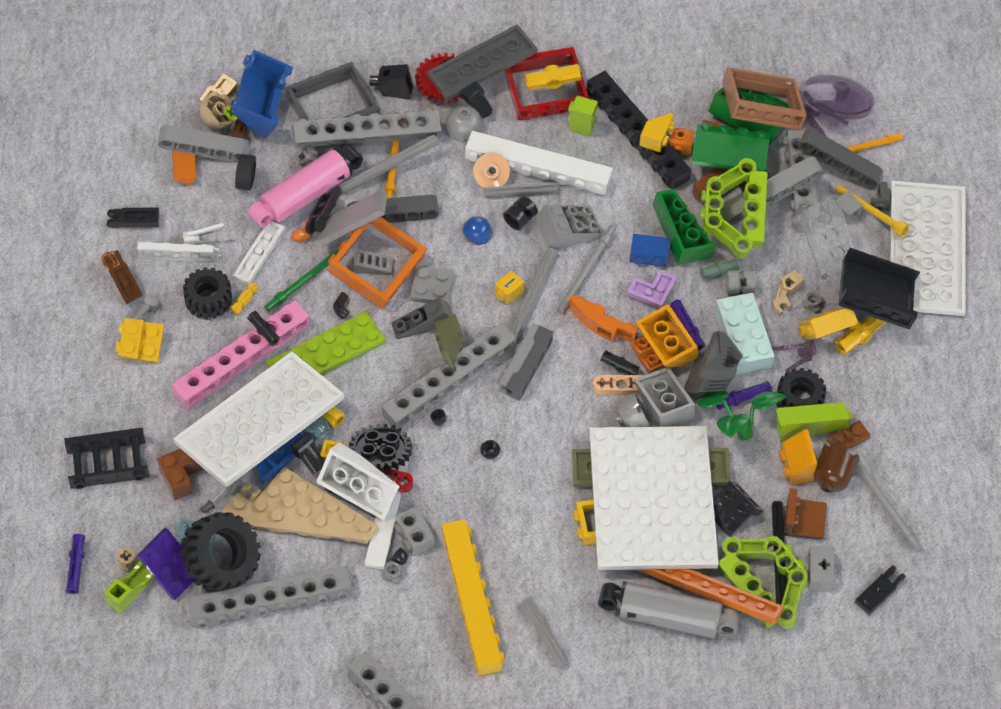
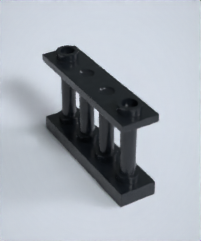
M143 427L64 438L67 454H73L75 475L68 476L71 489H83L87 486L129 480L141 481L145 478H150L148 466H142L139 445L145 444ZM132 446L134 467L122 469L120 447ZM111 448L114 470L102 471L100 450ZM92 451L94 473L83 474L80 453Z

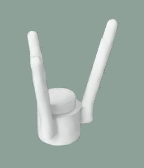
M220 223L195 231L183 232L184 243L197 245V243H200V234L221 229L224 224ZM214 248V252H219V248Z

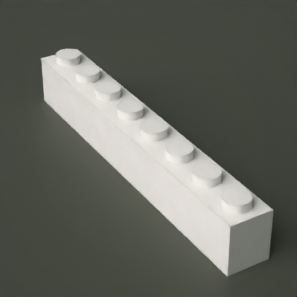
M475 131L471 132L465 148V158L476 162L483 154L498 153L507 160L510 171L519 172L526 176H534L541 180H549L560 185H568L579 190L583 189L594 194L606 196L612 179V167Z

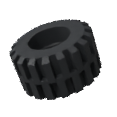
M203 267V270L197 269L195 270L196 273L191 272L189 278H186L185 284H183L184 300L187 309L190 310L192 315L196 314L197 318L204 317V319H208V317H212V319H215L217 315L222 316L224 314L223 311L227 312L232 303L231 284L226 274L223 275L221 270L216 271L212 267L211 269H207V267ZM205 290L216 291L214 295L209 297L199 295Z
M794 368L791 370V373L787 371L780 378L777 393L785 395L786 398L776 403L777 407L824 404L826 396L824 380L818 378L819 374H813L810 369L805 371L804 368L799 370ZM801 390L808 393L810 397L800 399L791 392Z

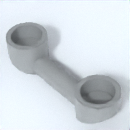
M154 296L145 297L144 304L130 319L140 320L147 311H158L160 308L159 299Z

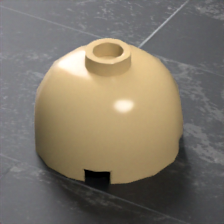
M214 91L203 99L200 104L199 113L202 121L208 127L221 129L229 126L234 121L229 119L224 113L225 107L231 105L232 100L226 94L217 93L218 91Z

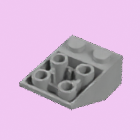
M545 204L535 218L547 247L565 248L600 238L603 235L591 206Z

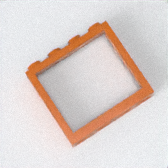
M379 217L350 232L348 236L350 239L347 242L343 241L338 248V254H333L328 260L330 265L327 272L381 309H384L416 268V265L423 259L427 248L382 217ZM369 225L413 253L412 257L384 293L339 263Z

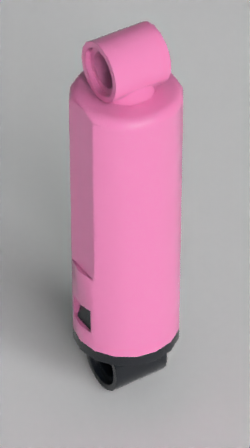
M351 144L344 145L340 150L336 147L263 193L260 196V201L251 206L248 214L262 228L268 226L272 221L276 223L283 221L352 176L353 169L362 163L363 156Z

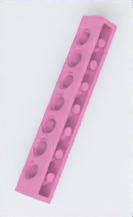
M296 301L285 305L281 311L270 315L266 320L271 324L273 331L280 337L277 344L271 346L262 335L256 332L257 329L253 327L250 332L239 336L235 342L223 347L219 353L208 357L203 364L192 368L185 376L177 378L172 384L173 394L188 410L309 327V315Z

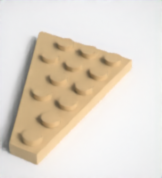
M286 467L278 473L242 516L244 518L243 522H249L252 528H256V530H269L270 532L285 534L286 532L299 533L301 536L311 535L324 539H330V537L343 539V541H356L357 543L367 544L379 530L377 524Z

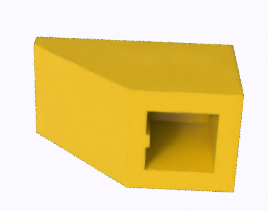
M668 113L648 120L641 133L639 146L661 152L662 147H666L668 143V133H672L674 130V114Z

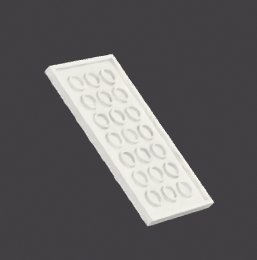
M892 181L890 217L895 221L907 223L909 230L904 237H899L890 226L889 261L920 271L915 281L913 310L921 313L964 316L966 312L965 187Z
M291 351L173 438L174 443L227 488L342 401L344 393Z

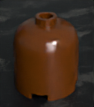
M832 443L831 446L824 444L813 474L815 482L824 492H840L849 485L860 458L858 454L854 456L849 453L850 449L836 443Z

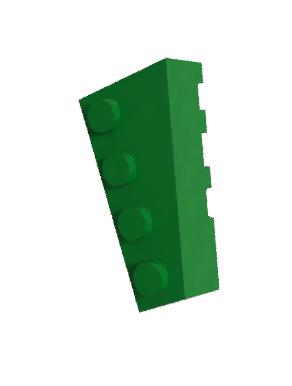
M674 189L657 192L652 205L666 238H670L669 245L677 264L712 258L717 245L708 238V234L696 222V217L689 213L687 205Z

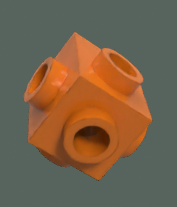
M674 128L672 134H668V143L679 155L690 156L694 131Z

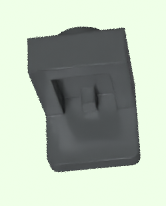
M879 182L878 198H871L870 205L880 211L888 210L892 194L891 189H888L887 182Z

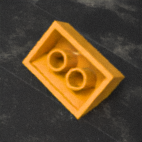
M669 304L635 322L664 367H682L699 358L697 345Z

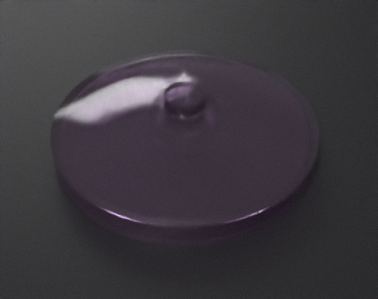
M825 74L813 76L805 82L802 91L804 100L812 108L825 115L840 119L864 118L872 112L875 103L874 96L869 89L852 79L838 75Z

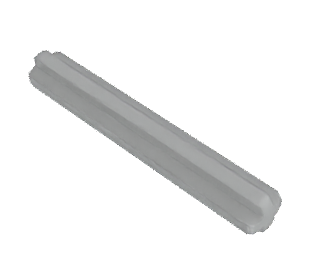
M556 182L484 188V195L486 197L557 192Z
M532 598L523 600L522 606L557 666L559 668L566 666L568 659Z

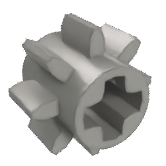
M308 146L306 149L302 148L297 155L298 165L302 166V168L320 157L318 155L319 152L315 151V148Z

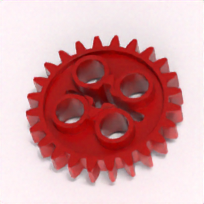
M447 52L444 56L438 53V57L431 55V60L425 58V63L420 62V67L417 68V73H415L416 86H418V92L422 91V97L427 95L428 101L433 98L436 104L438 100H441L442 105L444 101H447L427 77V72L454 58V54L448 57ZM459 94L449 99L447 102L451 104V100H454L457 103L458 97H460L461 99L463 98L461 94Z

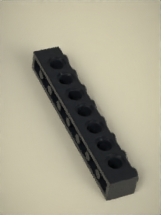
M605 70L587 80L586 90L588 96L598 102V107L605 111L609 120L618 126L620 133L629 139L633 147L637 148L641 157L650 163L652 170L661 176L664 184L669 185L671 189H675L690 180L691 168L669 143H667L666 147H662L661 152L639 146L640 136L648 119Z

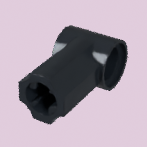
M476 81L460 93L464 101L480 113L482 119L492 114L493 109L484 96L485 91Z
M304 434L290 444L293 454L303 461L312 475L322 469L325 461L316 450V444L308 434Z

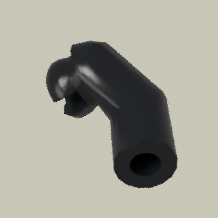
M344 292L339 294L333 304L335 314L342 319L349 315V311L344 305L349 297Z

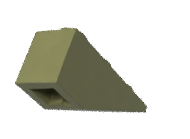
M456 314L435 321L436 329L433 330L443 361H448L450 367H453L465 339Z

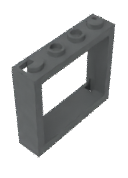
M353 62L342 64L337 68L326 70L321 74L308 77L303 81L286 87L287 98L299 119L309 121L297 98L349 78L367 108L343 118L356 114L368 116L372 113H379L380 115L379 107ZM349 126L344 127V130L347 132L353 131ZM332 128L325 129L330 134L334 133ZM313 129L307 130L310 135L316 134V131Z

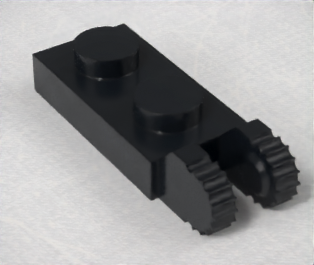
M336 190L320 196L306 223L305 229L309 235L314 234L315 231L321 232L325 229V221L328 220L340 196Z
M159 207L110 209L107 211L109 218L121 217V219H109L106 225L110 228L159 227L160 210Z
M894 565L888 568L884 574H881L855 599L854 603L869 616L896 591V588L906 577L902 573L893 583L888 580L897 569Z

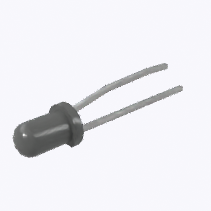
M233 483L222 493H220L213 501L208 500L207 503L201 507V512L207 513L210 509H214V504L218 502L221 498H223L225 495H227L234 488H236L238 485H240V483L234 486L231 490L225 493L218 500L216 499L225 491H227L230 487H232L235 483Z

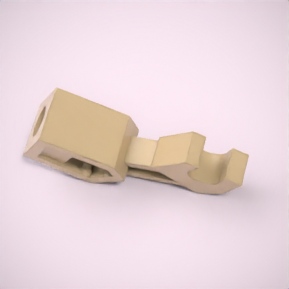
M796 270L780 280L776 299L772 303L773 310L779 316L783 314V309L780 307H785L787 310L791 307L787 296H791L803 286L804 278Z

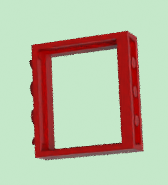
M574 46L538 52L504 70L518 121L568 112L571 101L574 102L576 97L521 107L512 73L542 69L550 65H579ZM581 73V80L575 81L579 96L589 99Z

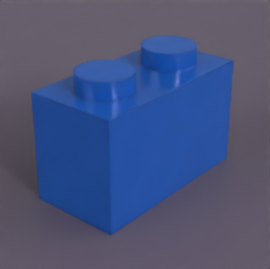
M633 234L629 262L638 265L647 264L655 267H667L670 238Z

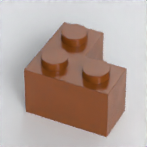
M182 449L157 458L159 470L174 501L192 494L191 482L188 476L203 470V468Z

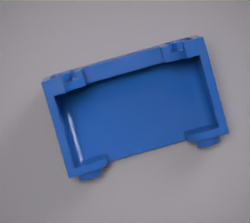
M253 50L243 60L245 67L236 98L233 99L230 109H232V114L254 133L266 139L278 124L277 107L282 90L286 86L285 78L292 74L293 67Z

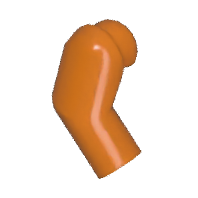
M308 220L305 222L304 228L291 233L293 241L301 242L311 237V234L309 235L305 229Z

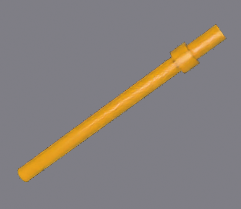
M400 140L392 141L390 157L398 153ZM396 167L388 171V179L384 188L387 192V198H393L395 194Z

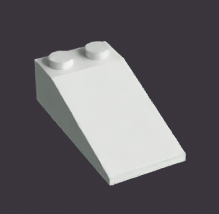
M341 443L330 449L316 483L382 520L386 519L400 487L357 452Z

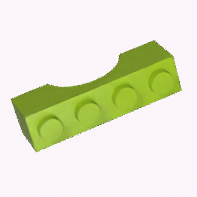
M140 560L128 575L121 579L116 578L103 593L106 604L120 614L128 608L154 579Z

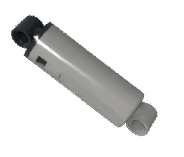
M623 581L621 588L615 583H604L598 599L600 608L607 611L617 609L616 617L709 638H715L716 632L728 638L736 636L740 622V614L732 609L721 611L722 604L719 602Z

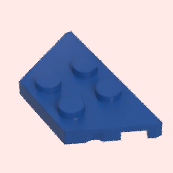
M302 430L258 463L256 468L261 483L264 485L296 457L290 449V444L304 434H308L315 441L318 438V433Z

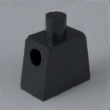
M408 64L381 66L379 74L370 75L369 78L370 86H379L381 95L411 100L414 84Z

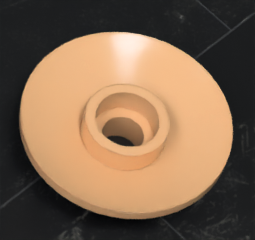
M498 153L483 154L474 165L473 173L475 180L484 188L503 186L510 176L509 163ZM494 167L496 172L490 173L489 168Z

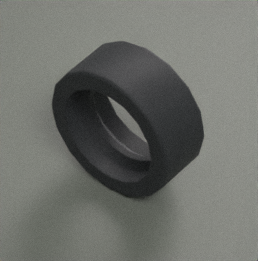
M240 155L235 175L236 189L248 191L252 189L256 172L255 156Z

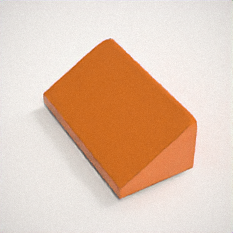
M172 151L174 180L189 186L197 179L195 155Z

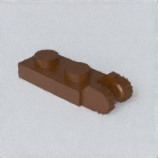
M116 250L114 255L120 265L113 267L112 261L107 255L103 258L127 305L142 297L143 294L127 263L124 262L119 251Z

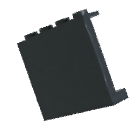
M849 247L842 260L838 306L910 330L918 314L913 308L915 281L920 271Z

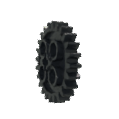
M378 423L375 428L369 425L368 430L363 427L362 432L356 431V436H352V441H349L348 448L357 452L383 474L385 470L392 473V468L399 470V465L405 466V461H409V456H412L411 438L407 437V432L402 433V428L395 430V425L388 428L387 424L380 427Z

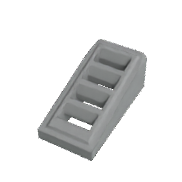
M355 250L354 272L392 274L393 257L364 250ZM383 262H387L386 268L383 267Z

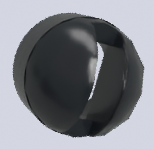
M436 409L430 414V418L436 426H442L447 421L445 411L442 409Z
M400 547L390 560L403 565L407 562L408 555Z

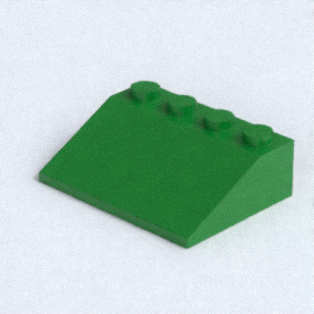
M724 87L715 93L708 110L714 117L723 119L733 127L746 128L748 131L755 132L763 130L770 133V145L785 130V127L732 118ZM736 87L740 100L789 108L788 103L769 93Z
M710 123L698 124L691 164L732 169L742 159L749 158L756 163V171L765 172L770 133L763 130H757L756 132L748 131L746 128L733 129L726 125L718 127L712 126ZM747 168L742 169L743 171L750 172Z

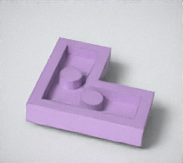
M659 270L653 284L635 277L627 291V296L660 309L665 304L677 281V277Z

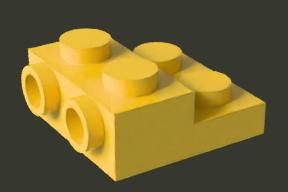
M125 318L124 322H121L119 326V333L122 336L121 341L116 343V352H119L118 356L124 359L159 363L165 326L163 324L144 322V320Z

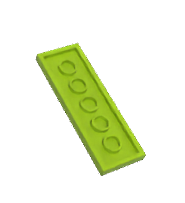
M365 311L266 361V365L270 368L292 351L320 375H323L383 345L385 338Z

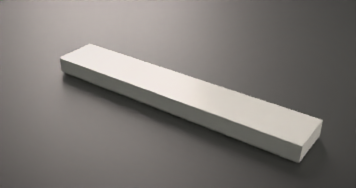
M405 462V466L399 465V470L397 471L407 473L409 462ZM400 491L397 492L386 519L382 520L377 516L374 523L379 526V530L370 540L365 567L385 570L394 531L395 516L398 514L402 496Z

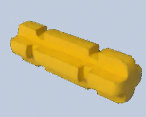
M253 282L248 284L247 289H244L236 299L237 302L231 305L230 308L236 315L240 314L243 310L242 308L252 299V295H255L258 291L257 284Z

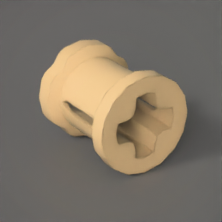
M129 547L118 551L117 559L120 569L124 572H131L137 565L134 551Z

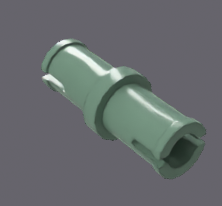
M736 259L723 263L716 262L715 265L700 268V275L703 280L717 275L721 277L724 276L727 270H739V264Z

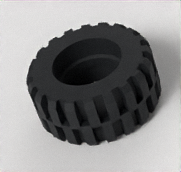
M217 512L200 518V520L192 523L190 528H187L184 533L187 537L181 540L183 549L180 550V556H183L182 566L187 568V576L194 578V584L197 586L203 585L202 588L207 591L219 592L239 587L254 576L253 572L257 571L259 567L257 561L261 560V553H258V549L261 546L260 542L256 540L258 536L256 531L252 532L250 529L252 527L249 522L244 523L243 517L239 515L234 516L230 512ZM213 534L224 537L231 546L232 562L228 570L217 567L210 558L208 546Z

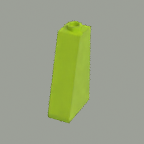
M844 402L776 409V428L781 443L808 429L810 437L849 428V420H852L851 411L846 409Z

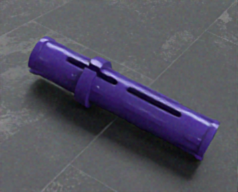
M680 299L674 300L670 307L697 345L698 351L702 350L706 344L699 335L698 327L694 326Z
M766 381L737 392L731 391L724 400L728 406H738L741 402L750 400L762 392H772L770 382ZM719 403L718 405H716V408L718 410H721L725 408V406L722 403Z
M83 534L72 535V547L68 555L70 563L66 592L69 594L79 593L82 559L85 557V552L83 551L85 535Z

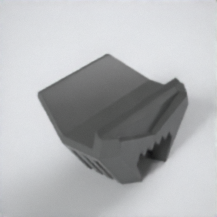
M713 332L706 351L698 355L699 358L695 359L684 386L687 394L726 391L737 371L735 368L743 356L726 332Z

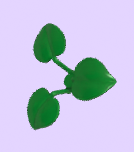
M727 391L705 392L696 401L697 405L703 408L714 407L722 403L729 415L717 421L718 429L730 438L737 432L739 440H748L753 437L751 425L754 424V410L767 409L785 399L786 396L771 391L762 392L751 399V404L753 405L750 409V419L745 414L733 415L727 402L724 400L729 396Z

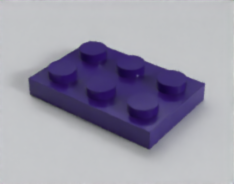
M163 528L136 556L172 600H176L193 583L194 578H189L186 574L188 572L187 568L182 566L181 562L184 559L183 556H180V550L183 547L169 529Z

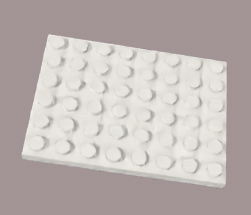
M707 427L589 428L597 570L718 568Z

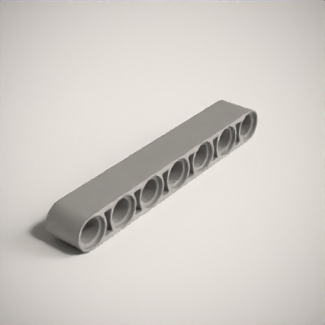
M814 156L808 157L767 179L766 207L820 179L824 175V170ZM748 190L751 194H756V191ZM743 193L723 204L720 215L731 226L745 219L742 215V209L746 202L743 198ZM747 207L752 212L756 211L753 207ZM709 221L713 226L718 225L715 221Z

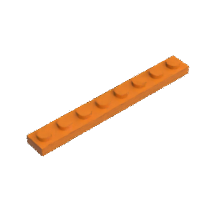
M638 569L640 572L774 625L783 613L784 606L690 569Z

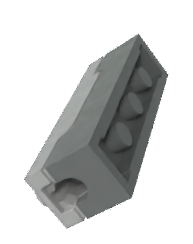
M532 323L530 329L527 328L523 334L524 340L521 344H517L514 351L515 356L513 359L510 358L508 360L505 374L501 373L498 379L499 392L519 401L521 400L553 342V331L538 326L535 323Z

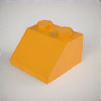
M808 429L785 440L782 443L781 450H779V459L783 461L785 466L783 467V474L785 479L788 478L789 485L813 482L817 461Z

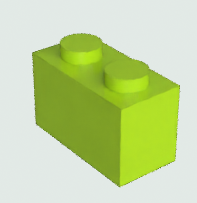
M576 96L575 101H571L568 112H570L568 117V123H570L569 131L591 136L596 124L597 101L581 96Z

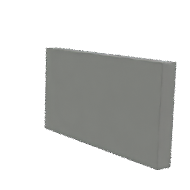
M382 189L330 215L328 220L325 221V229L319 232L318 242L321 246L385 214L387 192Z

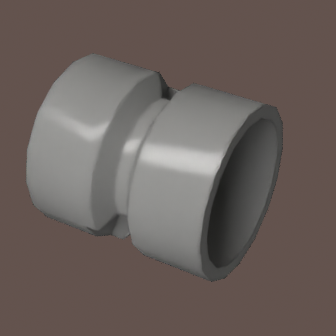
M754 269L742 270V272L727 270V294H738L740 291L743 294H754ZM741 278H744V286H741Z

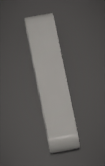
M164 125L160 128L158 146L165 150L238 163L241 154L248 155L249 142L242 138L171 125Z

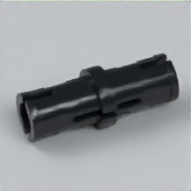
M257 311L251 312L247 319L257 329L256 332L262 335L271 346L277 344L280 337L273 331L271 324L265 321Z
M605 350L600 361L614 367L615 370H620L629 375H637L640 366L625 360V357H619L608 350Z

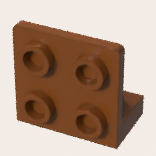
M790 488L787 498L784 534L823 539L827 503L801 499V497H797L798 489Z

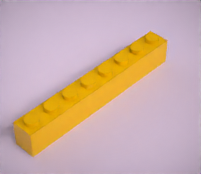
M465 520L442 524V536L477 675L482 676L501 672L502 664L505 663L503 651L499 652L498 645H500L498 633L494 634L495 619L493 615L489 614L488 609H491L489 597L484 595L486 585L484 579H480L479 573H482L480 562L475 560L477 550L475 543L471 544V527L466 525Z

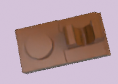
M859 420L849 425V428L842 429L829 436L827 442L830 446L832 443H836L851 449L870 439V433Z

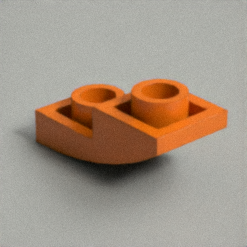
M644 336L630 342L632 349L648 374L666 368Z

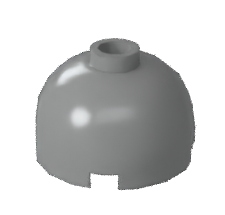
M467 105L454 108L447 117L446 128L448 135L458 142H463V140H469L472 131L481 133L482 118L480 113L475 108Z
M635 392L626 395L620 400L617 407L619 414L616 415L620 426L649 427L651 426L650 420Z

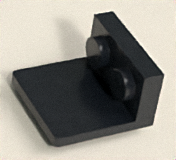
M729 481L713 498L715 522L728 536H731L751 515L759 516L763 512V509L738 483Z

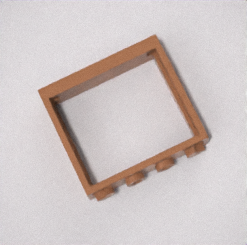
M727 67L722 84L732 118L801 130L807 115L796 79ZM736 87L786 96L789 108L740 100Z

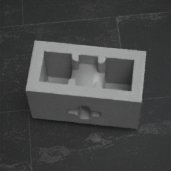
M810 546L808 551V590L832 592L834 584H838V572H835L834 568L838 564V555L834 554V547Z

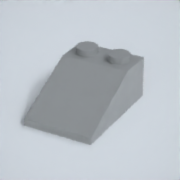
M669 367L634 379L648 414L656 427H678L695 420V404Z

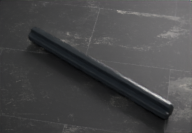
M773 501V536L778 537L785 544L783 503L781 501ZM773 546L774 552L778 550L777 546ZM774 560L776 603L781 605L787 587L786 575L779 573ZM783 561L780 565L786 567V562Z

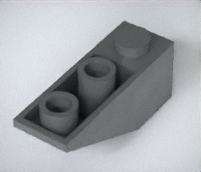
M438 297L391 322L396 339L435 330V321L453 314L450 305Z

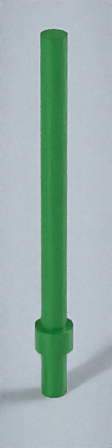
M339 250L334 251L283 292L280 291L274 295V299L264 305L265 310L269 312L278 304H283L287 297L329 266L328 260L333 254L337 255Z

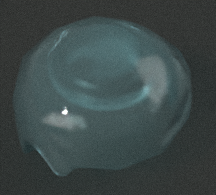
M321 416L303 429L301 434H308L313 440L324 439L329 436L330 424L324 416Z

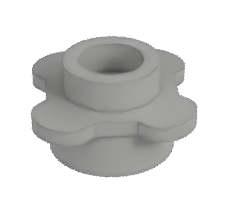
M808 292L806 299L802 301V306L817 312L820 309V304L824 302V298L816 292Z
M387 562L385 571L382 572L381 576L383 579H389L393 583H398L405 569L398 563Z

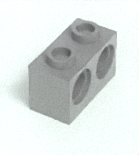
M417 506L395 516V531L398 535H402L405 549L407 551L410 550L413 556L435 547V538ZM410 522L413 523V525L406 526L405 523ZM420 538L422 541L415 542L414 539Z

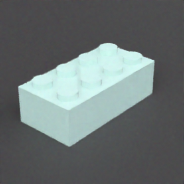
M748 293L716 300L714 312L720 330L728 334L743 354L735 368L737 369L735 375L772 368L775 356L754 294Z

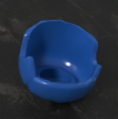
M481 216L470 217L462 228L467 241H473L476 245L487 243L493 233L488 220Z

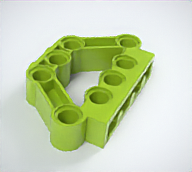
M749 158L742 159L737 166L722 175L711 177L707 182L705 190H702L701 201L704 202V208H701L700 219H703L704 231L709 235L715 236L732 250V254L739 259L746 258L752 248H762L765 236L768 172L756 171V163ZM747 168L750 172L746 173L742 169ZM742 182H747L743 192V198L746 202L742 209V215L745 219L741 227V234L720 215L724 204L721 196ZM716 186L719 190L715 191L711 187ZM752 189L756 191V194H751L748 190ZM710 204H717L718 208H713ZM747 207H753L756 211L752 212ZM709 221H715L718 225L713 226ZM747 224H752L755 228L749 229ZM742 244L746 249H740L738 245Z
M770 536L766 539L739 540L736 537L727 538L722 545L725 557L718 561V567L733 587L775 603L773 595L763 590L761 580L751 575L749 565L739 559L775 560L779 573L788 576L789 581L781 604L784 606L783 613L776 623L785 629L793 628L798 621L797 610L803 590L808 586V576L805 570L807 567L800 558L797 560L794 557V551L788 543L784 544L781 539L775 536ZM734 546L738 548L734 553L728 551L729 548ZM771 546L778 547V550L775 552H771L768 549ZM783 561H789L791 563L787 567H783L780 565ZM740 569L746 570L744 575L736 574ZM795 576H801L803 577V580L800 582H794L793 578ZM752 584L759 586L755 591H751L748 588ZM790 613L792 617L785 620L782 618V615ZM759 619L767 629L774 625Z

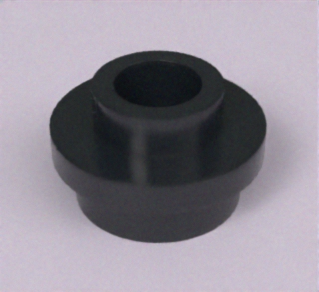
M487 440L481 445L480 452L483 457L494 459L499 455L500 447L495 441Z

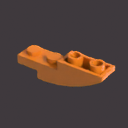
M570 296V310L580 322L594 333L612 342L615 341L616 337L630 342L637 339L638 327L632 323H625L614 316L605 315L606 308L598 303L589 302L580 296Z

